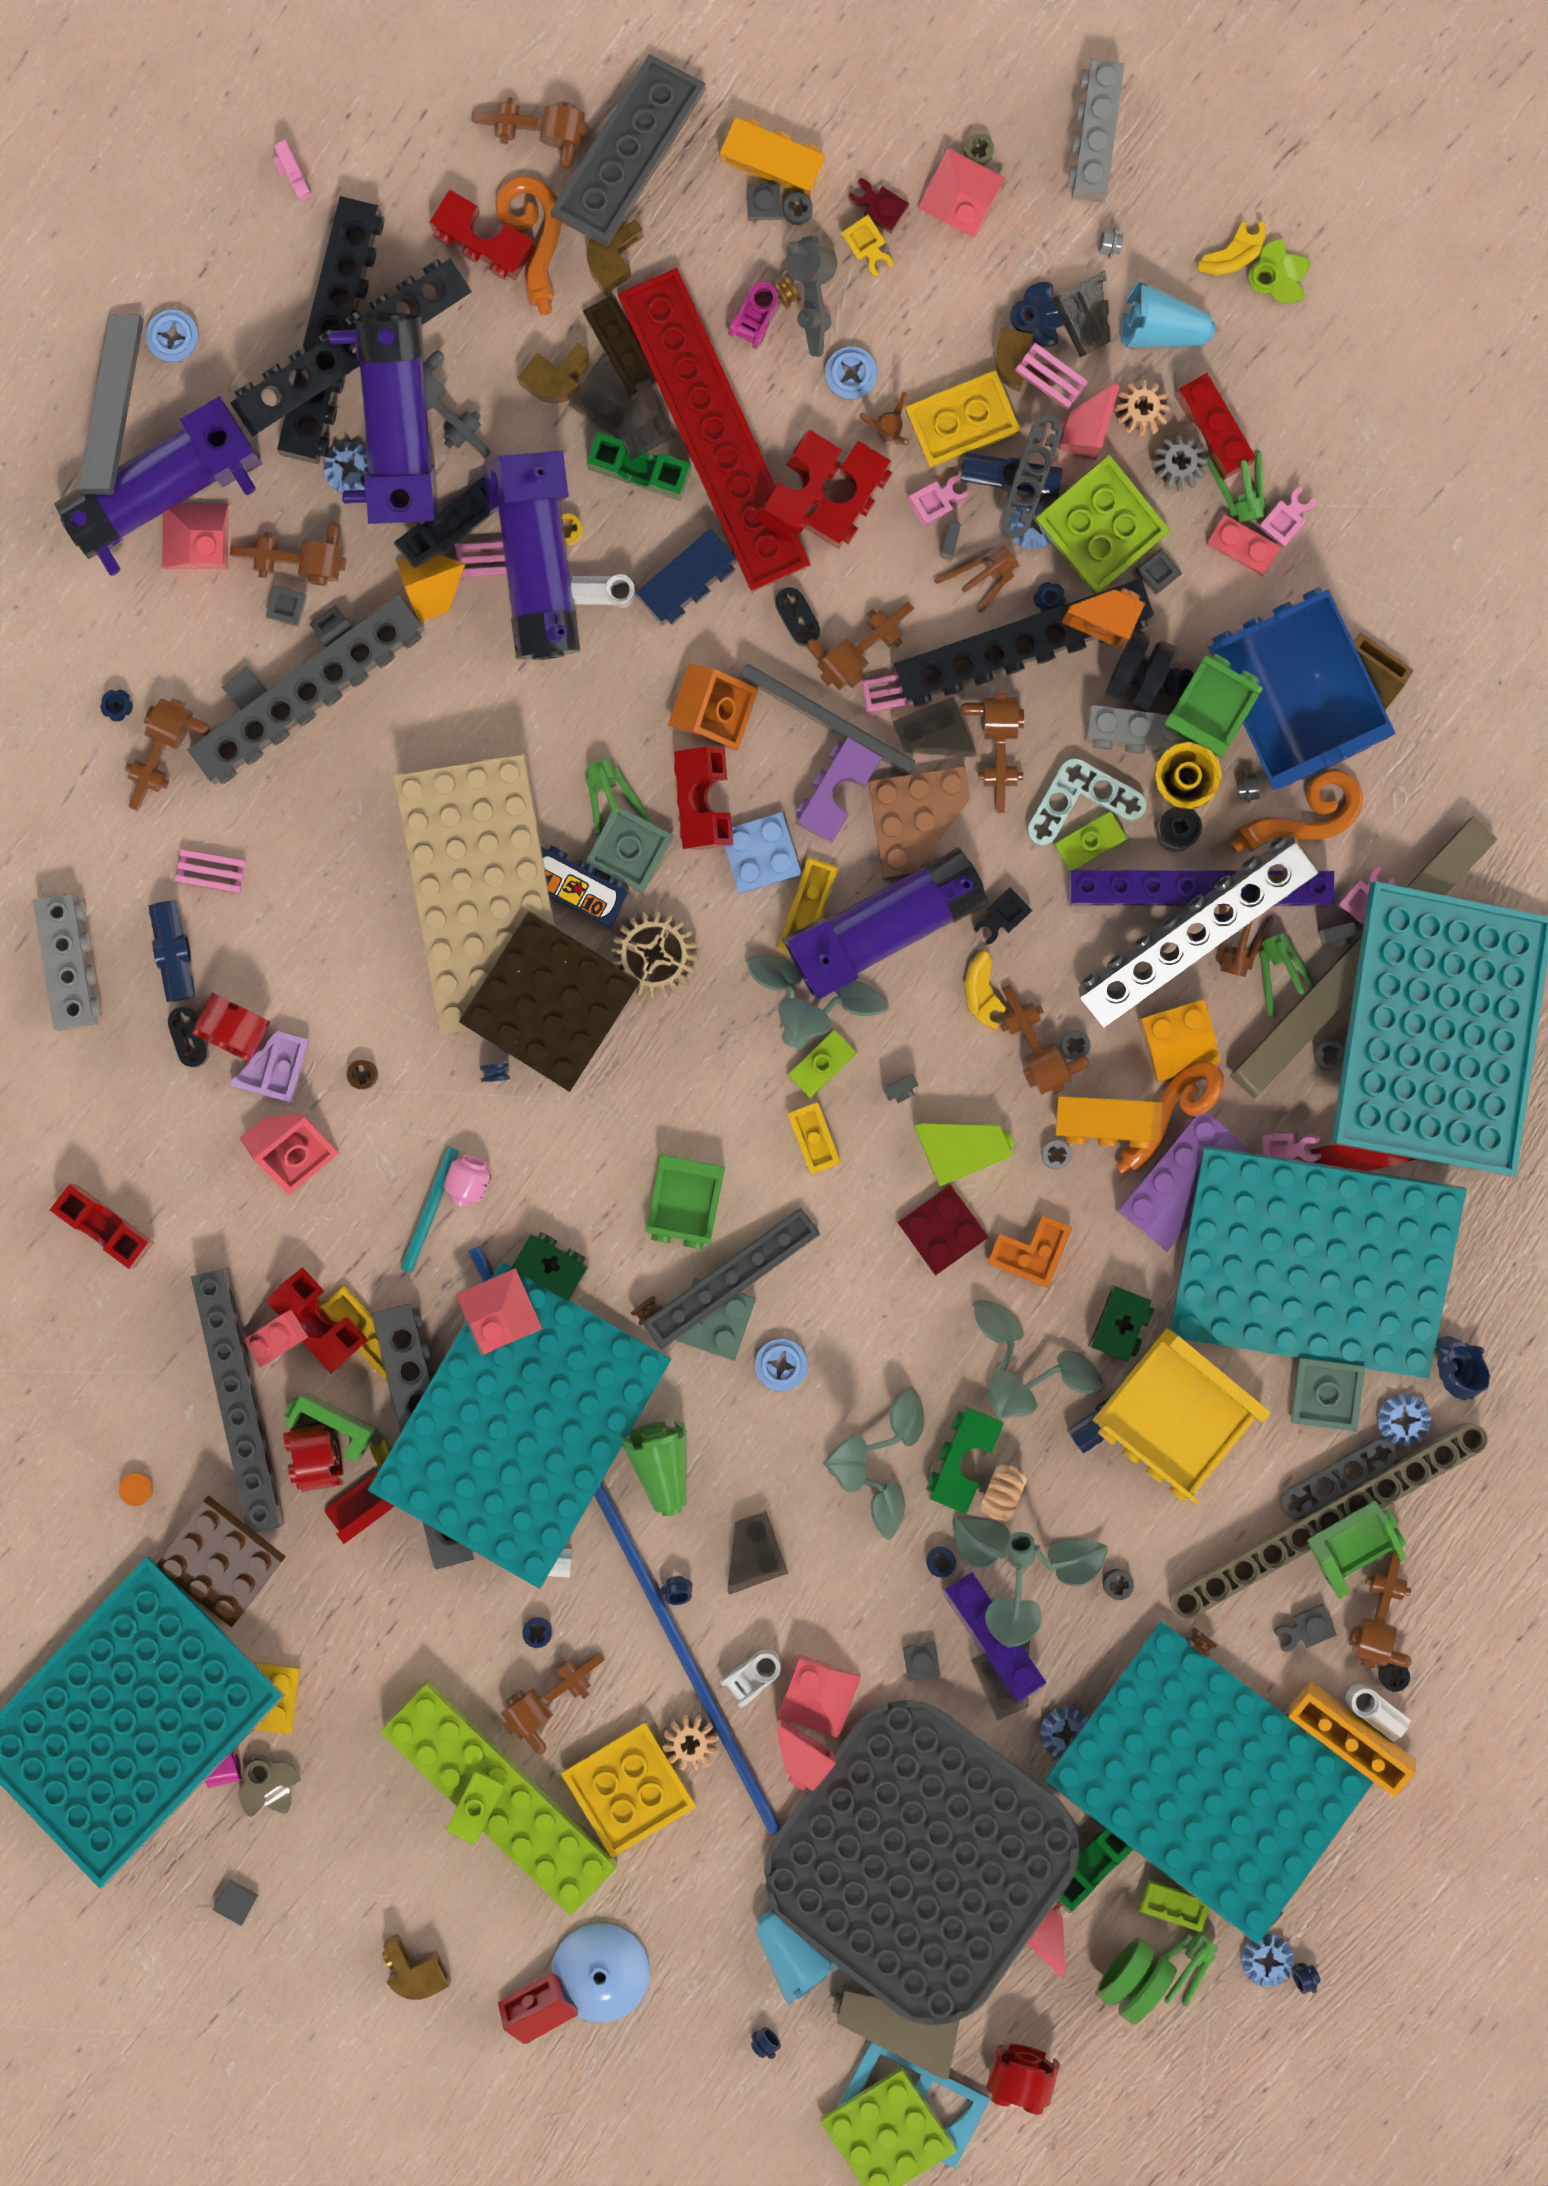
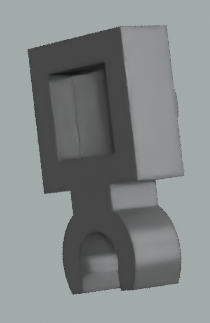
M1324 1604L1317 1605L1292 1616L1296 1624L1295 1626L1281 1625L1274 1629L1276 1636L1282 1633L1290 1635L1289 1642L1280 1646L1283 1652L1293 1650L1300 1640L1308 1648L1337 1635Z

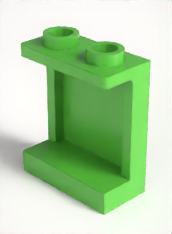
M1214 654L1212 658L1207 655L1204 656L1164 727L1192 743L1206 747L1216 757L1222 759L1263 688L1258 685L1260 679L1244 670L1241 674L1229 669L1231 665L1229 661Z
M660 1155L649 1218L645 1230L647 1233H652L651 1240L670 1243L671 1237L683 1239V1246L701 1250L703 1249V1244L710 1245L725 1167Z
M310 1393L303 1394L300 1397L297 1396L295 1399L293 1398L284 1413V1416L288 1418L285 1426L289 1428L299 1425L305 1413L353 1438L344 1456L354 1462L363 1458L378 1429Z
M1376 1500L1307 1540L1325 1579L1339 1599L1350 1593L1344 1577L1390 1551H1394L1401 1562L1407 1559L1402 1549L1407 1544L1396 1528L1398 1524L1389 1509L1382 1511Z

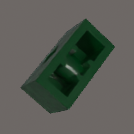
M540 1232L538 1236L530 1234L511 1269L516 1268L518 1273L569 1301L589 1268L588 1265L583 1263L586 1257L571 1248L565 1253L555 1247L558 1242L557 1240L543 1232ZM553 1256H556L558 1258L557 1264L561 1268L559 1271L552 1270L548 1273L546 1271L547 1265L543 1261L545 1258L551 1259Z
M1112 1285L1089 1347L1127 1362L1130 1356L1136 1357L1142 1343V1339L1138 1338L1142 1325L1146 1327L1149 1325L1154 1312V1308L1150 1307L1152 1300ZM1127 1315V1322L1131 1324L1130 1330L1124 1329L1119 1334V1327L1115 1325V1321L1117 1319L1123 1320L1124 1316Z

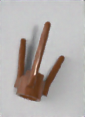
M906 392L901 394L894 412L883 413L878 421H874L863 412L860 413L859 417L862 421L868 424L871 430H877L881 439L894 441L896 445L909 444V439L900 436L903 428L900 416L908 397Z
M1002 546L997 551L993 548L984 555L935 578L934 581L936 584H939L986 562L984 564L986 569L962 587V591L967 592L989 575L995 580L1000 577L999 581L978 606L977 611L982 612L1002 587L1014 577L1012 571L1019 564L1010 550Z
M1220 906L1219 914H1225L1227 912L1226 906ZM1268 916L1250 953L1248 950H1245L1252 921L1244 926L1238 948L1230 946L1229 951L1226 952L1227 939L1219 944L1217 962L1222 963L1220 971L1246 977L1247 970H1252L1254 959L1274 920L1273 916Z

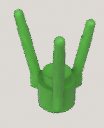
M1261 451L1255 453L1256 492L1252 490L1247 461L1243 460L1241 462L1246 494L1236 496L1238 503H1235L1212 458L1206 455L1205 458L1208 459L1207 465L1229 506L1231 517L1237 515L1239 523L1265 517L1263 509L1266 508L1263 493Z
M605 759L593 763L586 768L589 777L585 781L589 789L593 822L597 836L600 835L602 830L596 787L598 792H605L612 812L617 814L619 809L611 789L617 785L615 780H617L639 815L644 820L652 823L645 809L623 778L619 766L613 767L611 760Z
M1286 933L1262 941L1264 950L1258 953L1262 962L1267 1013L1270 1018L1274 1017V1003L1269 961H1272L1274 966L1285 963L1299 994L1302 995L1305 991L1291 960H1293L1308 986H1314V981L1296 953L1292 941L1289 942Z
M1197 1932L1194 1937L1187 1933L1180 1943L1162 1955L1169 1960L1187 1947L1188 1949L1184 1954L1191 1959V1962L1164 1999L1166 2003L1173 1999L1198 1965L1200 1968L1182 2002L1184 2006H1187L1194 1996L1207 1968L1216 1957L1214 1953L1218 1947L1200 1932Z

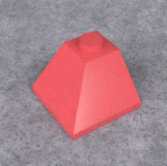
M947 148L918 208L976 238L1006 178Z
M1113 383L1071 411L1067 421L1061 420L1063 431L1059 450L1097 460L1120 385Z
M179 503L164 512L162 568L228 569L229 504Z
M303 1114L264 1117L239 1138L253 1160L288 1195L339 1154L337 1149Z
M516 1268L455 1295L481 1356L542 1329Z
M799 1654L777 1717L839 1738L861 1676Z
M779 1718L777 1721V1735L785 1771L790 1775L788 1781L803 1791L806 1787L814 1791L836 1764L835 1753L785 1719Z
M1057 1902L1028 1944L1062 1976L1066 1972L1063 1917L1058 1910L1061 1905Z

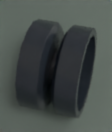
M1134 628L1116 665L1105 694L1117 700H1122L1127 695L1131 684H1134L1136 688L1131 698L1132 706L1148 712L1156 694L1159 695L1171 668L1169 665L1176 646L1160 640L1155 644L1150 656H1146L1145 653L1150 643V636Z

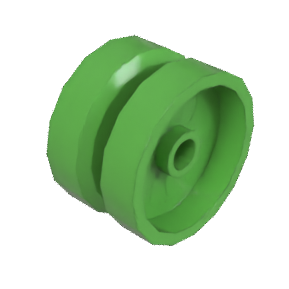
M1142 1938L1133 1940L1116 1957L1101 1978L1095 1991L1096 1996L1108 2006L1119 2003V2015L1131 2025L1137 2024L1152 2011L1170 1987L1177 1972L1176 1966L1164 1956L1153 1959V1947Z

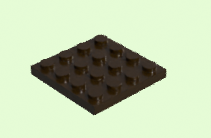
M529 910L459 1020V1023L570 1092L636 990L640 980Z

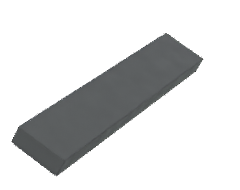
M140 314L109 315L78 487L81 494H114L144 322Z
M744 665L740 672V678L844 739L851 738L881 756L882 761L904 774L910 775L916 764L915 760L752 665Z
M799 1208L642 1322V1325L662 1351L820 1236V1232L802 1208Z

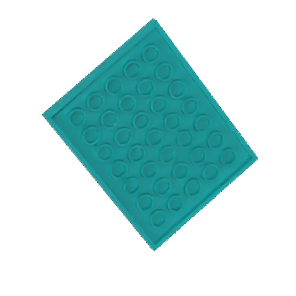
M1377 881L1370 882L1332 1144L1505 1176H1517L1548 965L1547 916Z
M1204 1145L1170 1330L1183 1340L1296 1358L1365 1366V1369L1429 1379L1467 1190L1462 1186Z
M501 1261L491 1279L513 1270L511 1269L512 1266ZM518 1273L542 1329L481 1356L468 1324L465 1322L368 1491L541 1589L623 1446L622 1437H628L672 1359L574 1302L566 1301Z
M145 1557L0 1711V1785L94 1884L101 1889L112 1880L286 1695L151 1557Z
M1159 1621L1043 1780L1256 1944H1259L1374 1783L1210 1657H1205L1187 1643L1185 1638L1162 1621Z

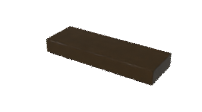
M610 295L583 310L586 320L630 398L657 384L642 349L612 296Z

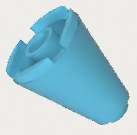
M1137 282L1132 287L1126 303L1131 304L1128 314L1123 313L1121 322V342L1125 347L1130 349L1199 347L1212 340L1215 332V322L1211 321L1209 313L1146 283Z
M773 1909L757 1919L760 1926L755 1931L784 2000L788 2005L792 2004L795 2000L793 1994L797 1999L801 1998L828 1978L826 1975L832 1972V1969L834 1972L839 1969L837 1965L783 1923Z

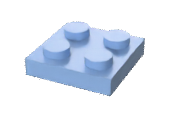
M783 812L732 827L733 845L724 847L739 894L802 875Z

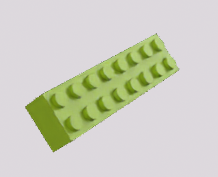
M430 1680L415 1693L380 1731L398 1751L456 1806H458L475 1770L504 1783L505 1786L482 1832L570 1916L617 1868L618 1861L615 1858H611L604 1847Z

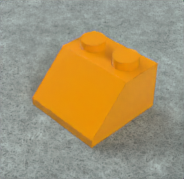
M1205 999L1138 1020L1157 1082L1176 1077L1184 1069L1196 1063L1208 1062L1214 1065L1220 1063L1215 1032Z

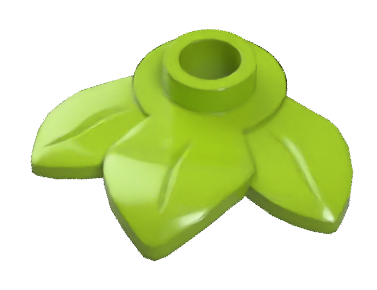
M1283 239L1272 241L1262 249L1259 262L1249 271V285L1255 292L1270 294L1280 303L1299 302L1306 295L1298 282L1306 275L1311 261L1300 255L1286 254V245ZM1265 273L1269 276L1270 282L1266 284L1261 283L1258 276Z

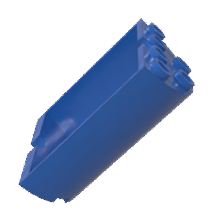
M1320 587L1302 595L1304 601L1294 606L1290 601L1274 608L1272 610L1274 616L1263 621L1260 616L1243 623L1244 630L1234 635L1231 634L1230 630L1212 638L1214 644L1208 647L1211 656L1217 654L1231 663L1229 669L1238 674H1241L1244 670L1260 679L1258 685L1263 689L1244 720L1243 725L1274 791L1342 762L1396 734L1329 589L1323 592Z

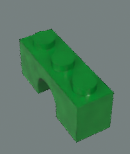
M600 432L596 434L587 460L588 470L679 501L682 500L691 473V463L659 453V455L645 453L633 448L626 441Z
M968 1406L965 1407L964 1412L957 1411L951 1429L955 1430L951 1443L945 1441L938 1457L939 1460L943 1461L939 1473L933 1471L926 1486V1490L931 1491L929 1494L930 1500L967 1514L979 1483L962 1474L960 1470L961 1457L968 1450L976 1448L992 1453L1004 1425L1003 1421Z
M1105 1828L1080 1853L1074 1877L1058 1900V1903L1068 1913H1072L1133 1849Z

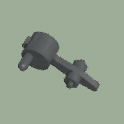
M808 236L802 237L800 241L790 242L787 245L785 264L788 274L793 279L804 284V309L799 312L797 321L799 326L805 329L809 354L820 357L824 352L825 331L830 328L832 323L831 316L824 312L821 285L833 278L837 269V257L831 247L819 243L818 237Z
M435 351L423 363L427 412L433 407L451 425L444 433L447 438L444 444L449 449L453 445L459 449L467 441L486 459L492 452L474 434L481 426L477 421L481 415L477 411H474L472 414L466 411L458 418L440 401L447 393V390L431 373L444 361V354L441 351Z

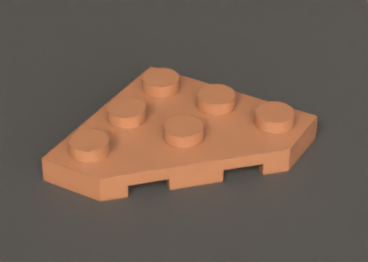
M966 767L868 781L883 879L910 875L922 866L970 800Z

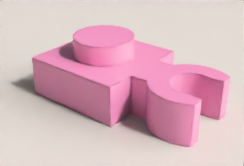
M286 140L275 144L274 147L278 155L273 157V161L280 176L287 173L300 202L312 197Z
M960 476L950 478L943 489H941L936 481L907 498L923 527L951 513L953 508L950 502L961 503L969 495L968 490L962 494H957L952 488L953 485L961 480Z
M1298 487L1293 491L1290 496L1289 506L1280 501L1259 526L1263 532L1283 548L1306 522L1299 514L1310 511L1316 503L1315 498H1312L1306 505L1298 502V495L1302 492V487Z
M1380 866L1370 872L1367 885L1358 880L1337 905L1360 926H1364L1370 882L1377 881V874L1382 870ZM1393 877L1387 881V884L1394 885L1395 883Z
M1297 1132L1266 1133L1262 1135L1264 1155L1299 1161L1301 1157L1307 1162H1313L1322 1158L1321 1154H1312L1308 1150L1309 1143L1320 1141L1319 1136L1311 1135L1298 1141Z

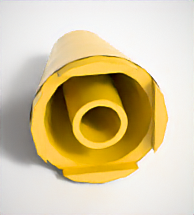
M1191 742L1176 744L1166 750L1158 760L1155 768V783L1160 795L1171 805L1182 809H1194L1208 803L1217 793L1222 776L1219 761L1212 751ZM1179 777H1183L1186 780L1187 785L1183 784L1180 781Z

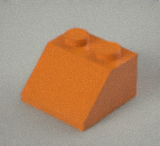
M1114 589L1070 606L1062 623L1122 650L1132 634L1145 603L1139 601L1140 596L1130 590L1121 589V592Z
M688 663L668 726L693 737L738 751L759 689L714 668Z

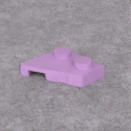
M276 1031L266 1042V1045L252 1057L244 1069L231 1080L230 1086L292 1103L310 1040Z

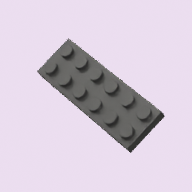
M649 54L550 211L551 217L608 247L706 91V83Z

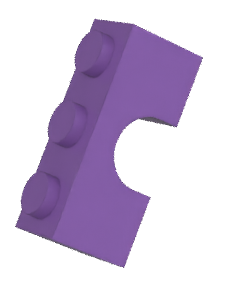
M849 737L844 744L838 741L829 756V759L834 762L828 772L823 769L820 771L812 785L817 789L811 800L805 797L796 812V815L800 817L798 821L799 826L830 844L833 843L849 814L834 803L832 798L834 788L845 781L854 782L865 788L882 759L881 756Z

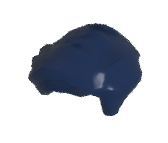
M1451 1336L1437 1339L1439 1378L1443 1381L1445 1389L1451 1395L1461 1400H1473L1474 1397L1488 1389L1491 1376L1482 1355L1485 1352L1482 1347L1463 1343Z

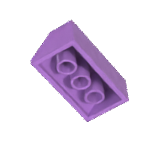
M1207 1112L1199 1116H1192L1116 1210L1166 1252L1169 1251L1189 1226L1204 1145L1243 1152L1250 1151L1227 1128Z

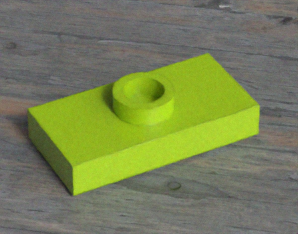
M1110 811L1058 841L1054 846L1070 872L1127 840V837Z
M833 1030L788 1076L811 1098L857 1052Z
M475 1770L448 1824L446 1832L475 1846L505 1784Z
M1148 1878L1138 1910L1139 1912L1202 1933L1210 1908L1188 1891Z

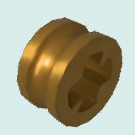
M786 275L782 277L781 283H772L778 293L780 302L786 309L791 307V302L796 301L798 303L801 301L796 288Z

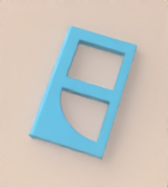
M870 2041L841 2101L838 2102V2106L862 2091L880 2054L919 2073L920 2076L915 2085L924 2098L934 2081L970 2099L973 2102L967 2111L956 2121L944 2127L957 2146V2152L941 2162L955 2169L990 2101V2097L950 2076L948 2080L941 2079Z

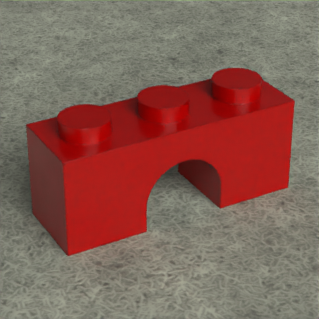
M449 189L429 221L431 229L434 231L433 236L445 245L449 246L451 242L462 248L461 253L471 261L477 263L480 259L490 265L488 270L497 277L505 280L508 276L515 281L535 249L533 239L506 223L495 237L490 239L479 238L473 233V225L480 215L478 206Z
M1205 373L1180 387L1175 398L1190 424L1195 423L1201 431L1208 446L1207 453L1212 458L1223 480L1241 471V462L1243 460L1247 461L1248 466L1252 465L1256 456L1209 374Z
M809 429L801 437L786 463V466L799 475L802 482L801 489L792 490L778 482L768 494L755 518L787 539L795 531L801 533L811 518L807 514L811 504L817 506L826 491L822 487L826 478L831 480L841 465L837 459L842 449Z
M857 441L840 468V474L848 478L855 486L856 493L854 497L846 503H835L823 496L812 513L806 529L840 549L844 542L849 545L859 529L855 526L856 521L860 515L866 517L876 501L871 497L877 487L884 489L893 474L889 470L891 460L862 442Z
M703 746L674 751V772L678 791L677 805L679 807L681 825L680 838L683 849L704 850L733 845L731 813L714 812L708 804V792L711 786L716 782L728 780L725 747Z
M68 1184L50 1208L52 1213L72 1228L82 1231L103 1247V1251L128 1269L136 1268L154 1243L153 1240L77 1184Z
M302 1267L284 1281L266 1302L278 1316L289 1310L293 1311L308 1336L302 1342L332 1374L348 1361L368 1339L347 1316L340 1322H333L323 1315L319 1308L318 1299L325 1291Z

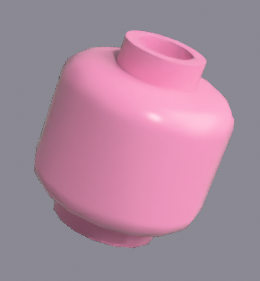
M464 1155L462 1159L452 1161L444 1182V1189L451 1195L452 1202L461 1206H469L470 1203H478L484 1199L491 1180V1173L486 1168V1162L470 1155Z

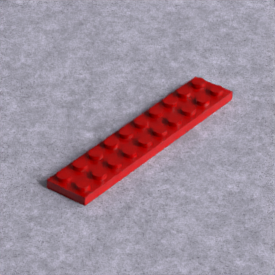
M676 267L618 293L620 303L751 593L810 567V561L796 531L787 539L755 518L768 494L775 487V484L678 268Z

